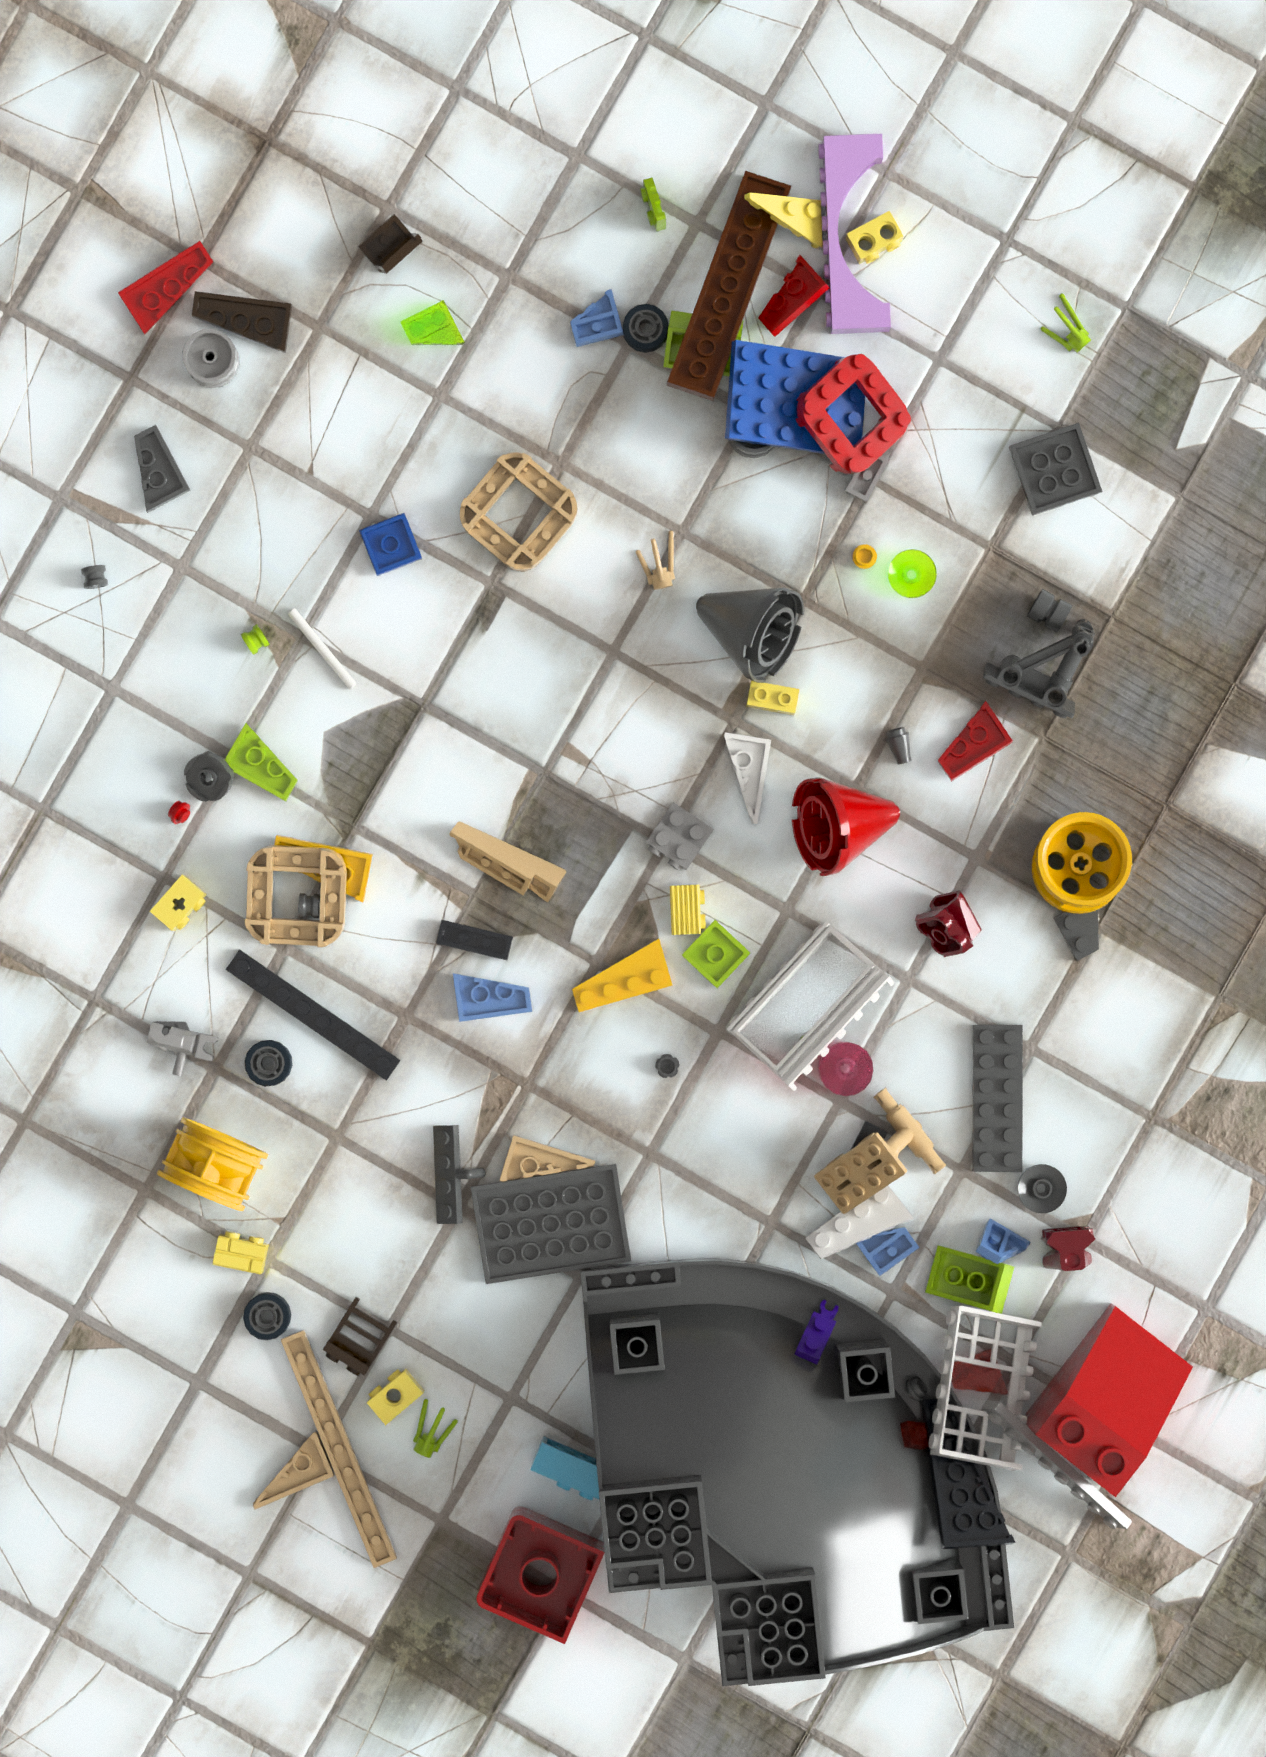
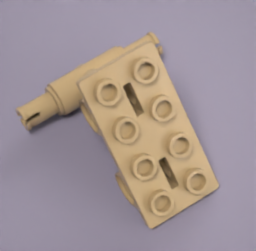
M886 1087L873 1098L877 1100L887 1113L885 1115L886 1119L895 1129L896 1133L887 1141H884L879 1133H871L853 1149L845 1154L842 1153L814 1175V1178L843 1214L855 1208L907 1172L905 1166L898 1159V1154L906 1146L909 1147L916 1157H921L933 1174H936L946 1166L934 1151L933 1142L923 1131L920 1122L912 1117L904 1105H898Z

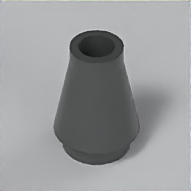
M905 727L887 731V738L885 739L896 758L897 764L912 761L909 732H906Z

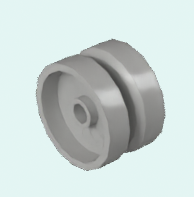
M202 329L192 334L186 341L182 351L183 363L188 373L202 386L208 388L222 387L230 383L237 375L240 366L239 354L231 339L221 331ZM212 355L215 356L212 361H207V359L212 358Z

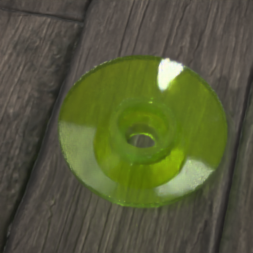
M915 549L905 550L897 554L888 568V580L891 587L899 595L906 598H918L927 594L934 586L937 577L936 566L931 557ZM914 571L916 578L909 579L907 572Z

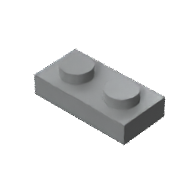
M881 455L869 468L862 472L854 473L845 492L867 503L889 459Z

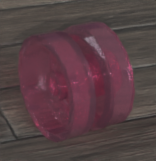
M839 1042L828 1047V1054L825 1057L820 1056L818 1063L819 1078L823 1085L831 1092L842 1096L856 1095L865 1090L871 1082L874 1071L873 1062L868 1052L861 1046L850 1042ZM844 1064H848L850 1068L847 1073L840 1070V1067L844 1066Z

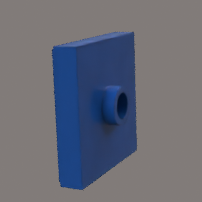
M405 513L359 530L377 576L422 559Z

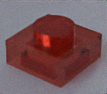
M905 1421L900 1424L904 1448L922 1450L929 1447L925 1423Z

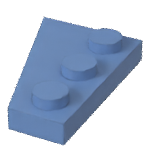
M453 973L459 1022L532 1012L529 987Z

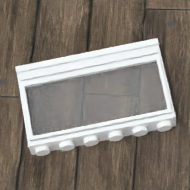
M827 921L823 925L821 924L813 931V936L797 948L796 954L790 961L787 960L781 965L780 972L774 978H770L765 982L763 990L747 1002L743 1012L735 1015L729 1023L730 1026L727 1028L733 1036L793 1091L797 1088L793 1082L802 1073L808 1075L813 1068L810 1064L819 1054L822 1057L828 1054L829 1049L827 1046L836 1036L839 1039L844 1037L846 1031L843 1028L853 1018L858 1021L862 1017L863 1013L860 1010L869 1000L873 1003L880 997L877 993L886 982L890 986L894 984L893 980Z

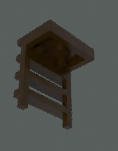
M393 214L357 247L379 272L387 274L423 240L419 234L410 233L399 218Z
M355 1297L323 1350L327 1352L325 1356L333 1362L338 1363L340 1360L348 1365L346 1369L354 1375L359 1376L361 1373L365 1376L398 1322L393 1320L391 1325L387 1327L358 1309L356 1305L360 1298ZM351 1313H355L384 1331L385 1334L380 1340L348 1320ZM343 1326H348L377 1344L378 1346L374 1352L341 1333L340 1331Z

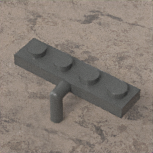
M459 1125L433 1126L437 1224L463 1223L461 1179L482 1178L486 1175V1171L484 1168L460 1169Z

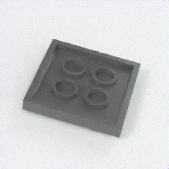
M1079 423L1009 446L1032 516L1103 492Z

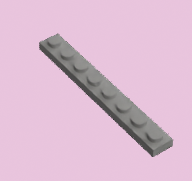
M986 1400L982 1409L988 1414V1419L997 1425H1001L1008 1437L1021 1443V1448L1026 1453L1034 1455L1038 1459L1037 1462L1040 1466L1051 1470L1058 1482L1067 1485L1071 1489L1072 1495L1084 1500L1088 1504L1087 1508L1090 1511L1104 1518L1103 1522L1112 1529H1127L1132 1521L1050 1446L1036 1436L1001 1402Z

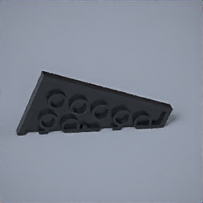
M938 1399L922 1400L921 1407L941 1548L955 1549L1011 1545L1016 1543L1012 1534L1010 1535L1002 1513L998 1511L993 1500L992 1491L979 1464L930 1455L929 1438L934 1430L932 1416L937 1408ZM947 1410L945 1428L958 1430L959 1422L954 1412ZM944 1433L942 1449L956 1451L957 1436ZM963 1437L961 1453L972 1455L970 1452L971 1447Z

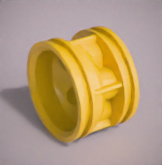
M1090 812L1069 814L1054 822L1039 841L1032 857V878L1039 894L1053 907L1073 914L1090 913L1108 904L1125 885L1132 867V852L1127 837L1110 819ZM1072 833L1080 835L1083 839L1082 848L1072 850L1067 844V836ZM1099 845L1105 846L1110 853L1109 859L1103 862L1095 860L1092 855L1094 847ZM1052 854L1060 855L1064 860L1063 868L1060 870L1052 869L1048 864V856ZM1078 860L1081 863H1085L1082 871L1079 870V867L1075 868L1074 866ZM1093 874L1103 875L1107 882L1106 887L1102 889L1092 887L1089 882L1090 877ZM1066 879L1074 880L1078 884V892L1075 894L1065 892L1062 888V882Z
M182 1117L180 1122L184 1124L183 1128L176 1129L177 1135L166 1159L162 1161L166 1166L164 1170L159 1169L157 1175L207 1199L239 1211H244L245 1206L242 1205L243 1199L249 1200L250 1198L246 1194L257 1168H263V1165L260 1164L261 1159H267L269 1154L213 1128Z

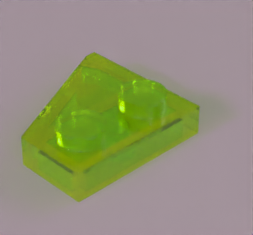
M444 300L400 321L411 345L465 344Z

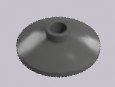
M1038 1164L1028 1168L1021 1175L1018 1182V1195L1021 1202L1026 1208L1036 1213H1049L1056 1210L1064 1202L1067 1194V1184L1062 1173L1055 1167L1046 1164ZM1039 1184H1044L1046 1187L1043 1193L1037 1191Z

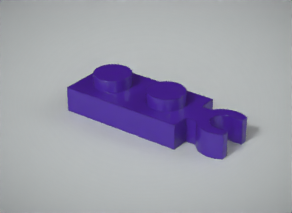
M826 1300L821 1302L818 1313L813 1312L794 1354L816 1365L836 1324V1321L832 1319L835 1318L839 1308L835 1305L832 1311L826 1310Z

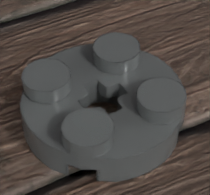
M207 751L195 756L187 763L184 769V776L186 775L187 781L185 785L190 794L196 799L205 802L208 800L217 801L230 791L234 771L222 757ZM203 773H210L213 781L206 782V776Z

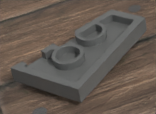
M156 425L134 436L147 513L191 491Z

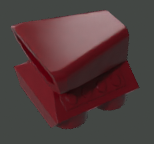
M960 890L935 896L929 905L932 911L916 916L917 929L931 940L932 948L937 953L943 955V957L965 953L973 947L972 941L982 931Z
M1077 1226L1043 1229L1041 1240L1052 1248L1050 1252L1043 1256V1266L1048 1269L1061 1271L1083 1270L1092 1263V1256L1085 1249L1096 1239L1093 1236V1228Z

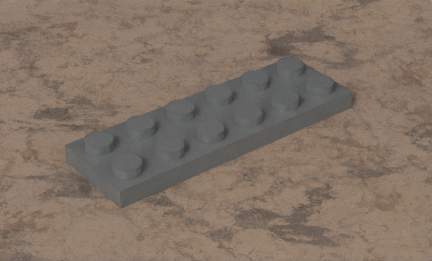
M973 1025L972 1171L1022 1172L1023 1025Z

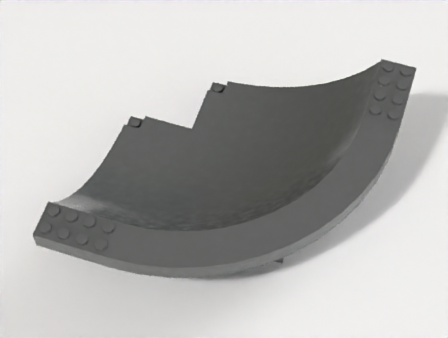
M719 1258L681 1259L581 1269L599 1500L609 1593L656 1588L667 1590L712 1585L722 1686L741 1684L756 1686L825 1679L827 1674L883 1664L946 1647L983 1631L1014 1628L1006 1545L955 1549L941 1548L921 1402L916 1399L912 1400L906 1392L907 1380L918 1377L924 1382L928 1390V1394L924 1399H937L936 1389L938 1384H940L941 1374L926 1355L896 1326L863 1302L827 1283L792 1270L757 1262ZM826 1300V1310L832 1311L835 1305L839 1308L835 1318L832 1319L836 1321V1324L816 1365L794 1354L813 1312L818 1313L821 1302ZM950 1387V1405L963 1407ZM953 1411L958 1422H960L961 1412ZM967 1414L964 1432L977 1434ZM964 1437L971 1447V1454L977 1456L979 1440ZM984 1450L983 1457L987 1458V1454ZM979 1464L994 1496L993 1500L999 1513H1001L998 1490L991 1467Z

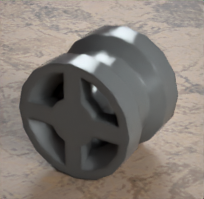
M94 565L81 569L82 575L85 576L84 589L108 586V580L104 577L105 565Z
M300 893L298 903L299 917L304 918L306 915H311L313 918H319L320 894L307 896L305 893Z

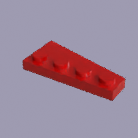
M198 241L118 292L144 334L162 318L212 265L213 260L201 241Z

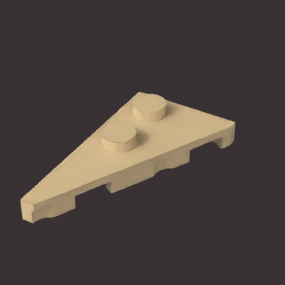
M513 1135L499 1181L504 1182L594 1167L595 1160Z
M317 1431L311 1434L253 1502L254 1510L335 1475Z

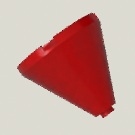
M820 777L802 781L796 788L792 801V806H797V819H792V827L798 850L806 865L812 871L819 870L821 872L820 876L839 873L891 829L900 817L899 807L893 801Z

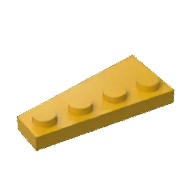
M276 835L274 845L320 847L339 853L347 869L346 894L360 902H364L373 854ZM299 872L321 883L320 873Z
M657 939L573 988L572 991L578 1012L672 986L660 940Z

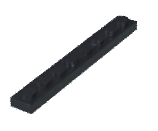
M239 949L226 968L235 977L386 1081L401 1061Z

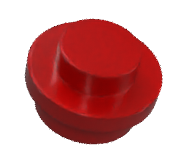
M175 802L168 812L171 822L174 824L184 823L190 816V805L186 802Z

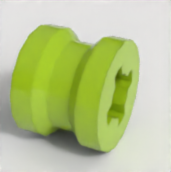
M257 624L252 627L250 632L240 634L253 655L258 653L259 648L270 645Z

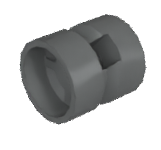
M1042 589L1029 610L1027 617L1038 623L1044 621L1045 627L1057 633L1073 605L1062 599L1056 601L1053 594Z

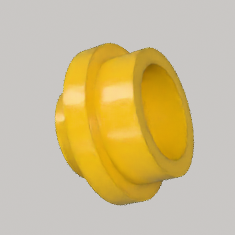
M863 544L855 548L852 559L857 567L868 569L875 564L877 554L872 546Z

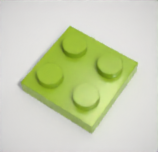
M714 920L682 956L712 985L718 988L748 957L750 952Z

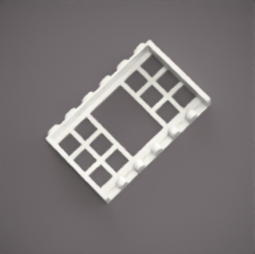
M961 1305L951 1307L946 1316L948 1330L947 1335L943 1339L944 1359L941 1360L939 1366L941 1380L936 1389L937 1408L932 1416L934 1430L929 1438L930 1455L1012 1471L1022 1470L1023 1465L1015 1463L1016 1451L1022 1450V1444L1008 1437L1004 1433V1428L1002 1439L986 1436L988 1414L985 1411L949 1405V1394L954 1361L1009 1371L1011 1375L1006 1407L1026 1425L1027 1416L1021 1415L1023 1402L1030 1399V1391L1025 1390L1026 1377H1031L1034 1371L1033 1367L1028 1366L1029 1353L1035 1352L1037 1348V1343L1031 1341L1032 1331L1034 1328L1041 1327L1042 1322ZM961 1314L974 1317L972 1335L958 1332ZM980 1318L996 1321L993 1339L977 1336ZM1001 1323L1017 1326L1015 1343L999 1340ZM957 1337L971 1340L968 1358L955 1355ZM977 1341L992 1344L990 1362L974 1359ZM998 1346L1014 1349L1012 1367L996 1364ZM947 1410L961 1412L958 1430L945 1428ZM967 1414L982 1416L980 1435L964 1432ZM944 1433L957 1436L956 1451L942 1449ZM963 1437L979 1440L977 1456L961 1453ZM985 1441L1001 1444L999 1460L983 1457Z

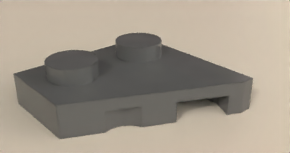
M1098 910L1084 914L1063 912L1053 918L1076 961L1099 950Z

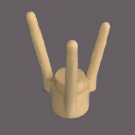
M672 530L669 531L668 572L666 567L662 568L658 547L654 538L651 539L657 569L652 570L653 575L640 550H636V555L647 576L649 585L653 584L654 590L673 586L672 580L675 579L673 571L674 540Z

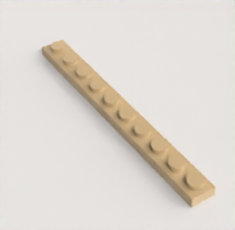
M305 1330L282 1338V1345L373 1568L397 1559Z

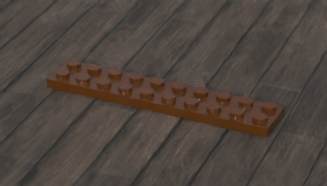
M745 171L669 375L667 386L714 401L731 355L732 341L737 338L778 223L770 218L771 215L763 209L757 210L745 200L744 195L747 193H759L788 197L791 185Z

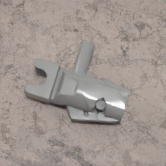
M155 1021L151 1023L147 1043L160 1048L164 1052L167 1050L175 1052L174 1055L177 1057L172 1074L182 1076L187 1055L213 1061L214 1056L207 1053L204 1046L207 1042H218L219 1038L190 1031L186 1022Z

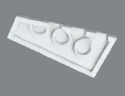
M886 1186L847 1213H838L809 1235L806 1240L820 1259H823L855 1243L867 1240L904 1222H909L914 1218L892 1189Z

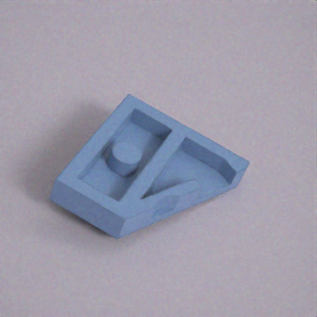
M990 1218L985 1224L976 1252L983 1258L998 1264L1024 1252L1031 1242Z
M905 1227L883 1231L867 1240L856 1243L879 1276L919 1249V1246Z

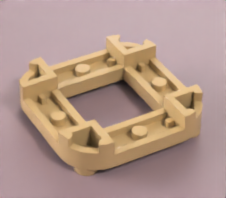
M513 452L500 456L467 498L463 499L460 508V520L465 531L506 566L516 571L526 572L535 568L572 526L576 519L578 508L574 494L570 489L563 486L533 461L529 455ZM515 479L552 509L522 545L485 516Z
M269 845L259 849L251 857L246 869L248 871L245 926L250 934L260 941L259 943L265 945L270 943L317 946L318 948L333 943L341 935L345 925L347 869L339 853L320 847ZM274 871L320 873L319 920L272 918Z

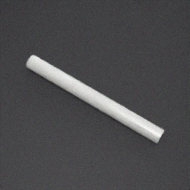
M296 609L289 612L288 616L348 689H352L357 684L299 612Z

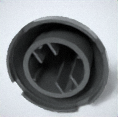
M789 588L707 593L701 596L696 603L697 614L743 675L757 683L766 682V679L763 677L768 674L775 676L782 669L792 654L802 627L796 624L798 614L804 615L803 600L799 593Z

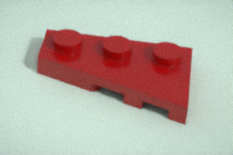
M801 255L796 259L797 265L791 274L787 273L783 279L785 283L779 292L773 294L758 317L774 337L829 289V286Z
M985 701L980 710L967 723L963 731L941 755L938 763L952 782L1013 743V740Z

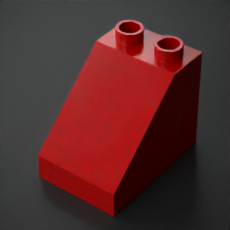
M1111 1303L1026 1412V1425L1036 1436L1116 1497L1147 1458L1193 1366Z

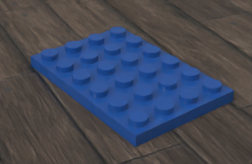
M741 340L732 341L725 439L825 454L805 426L799 427L797 424V398L827 373L837 360L844 357ZM855 382L825 409L853 446L863 435L865 395Z

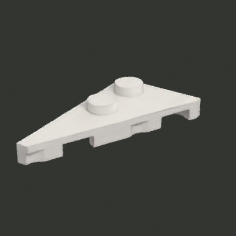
M725 732V742L751 824H758L771 740Z

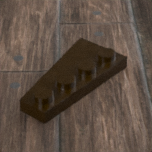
M195 291L192 317L286 353L292 304Z

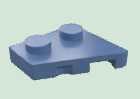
M612 289L607 290L601 299L596 303L593 302L586 308L584 313L577 315L570 321L576 347L624 335Z

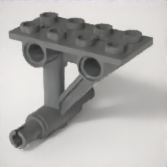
M1080 619L1074 625L1072 635L1022 659L1015 655H1008L1003 659L999 667L987 662L983 678L986 679V683L993 687L999 688V686L1008 689V692L1015 697L1021 698L1024 696L1030 699V702L1039 708L1046 706L1052 709L1053 713L1061 718H1073L1075 702L1067 699V693L1073 683L1072 677L1082 657L1088 655L1093 647L1094 629L1089 621L1085 622V619ZM1065 654L1057 671H1054L1051 677L1034 669ZM1010 669H1011V670H1014V671H1016V672H1015V673H1009V672H1007V670H1010ZM1058 690L1060 693H1053L1051 691Z

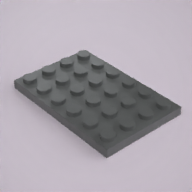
M616 1164L471 1186L486 1284L631 1261Z

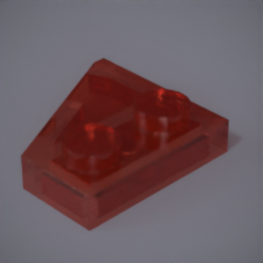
M992 1348L975 1353L974 1359L990 1362ZM954 1361L951 1380L954 1389L975 1390L1002 1395L1008 1394L999 1369Z

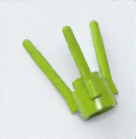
M1061 293L1059 297L1077 327L1075 328L1056 306L1054 311L1071 331L1066 336L1069 341L1067 342L1043 326L1041 331L1062 344L1068 351L1074 349L1078 353L1091 339L1066 297Z
M424 1399L417 1432L413 1439V1442L416 1443L413 1450L424 1457L431 1458L433 1452H438L441 1444L458 1423V1420L454 1419L437 1440L434 1434L445 1412V1408L442 1407L429 1433L424 1432L422 1435L428 1399Z

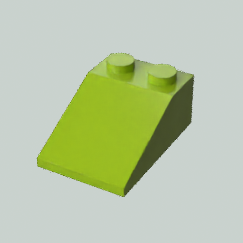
M938 1245L925 1293L1002 1314L1014 1266L1004 1263L996 1264L979 1256Z

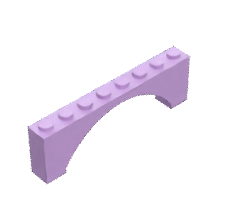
M882 134L824 136L823 144H818L819 159H823L824 168L819 169L820 183H824L825 192L820 193L821 207H825L826 216H822V231H826L827 240H823V255L828 257V264H824V279H829V289L825 292V303H830V312L826 313V327H831V334L889 332L891 328L890 303L881 302L856 280L843 258L838 237L839 214L848 192L868 169L875 164H882Z

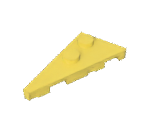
M747 193L744 195L745 200L757 210L763 209L769 213L772 220L782 227L791 230L797 237L802 236L810 241L813 248L823 247L821 200L759 193Z

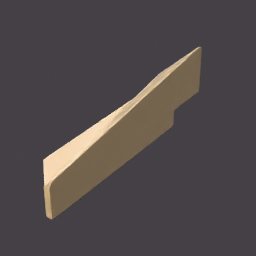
M457 822L449 833L450 837L455 838L459 845L457 852L461 859L521 895H524L529 888L543 900L549 902L566 874L565 869L463 822Z

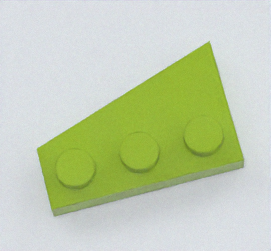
M245 723L225 761L236 774L287 801L298 780L251 727Z

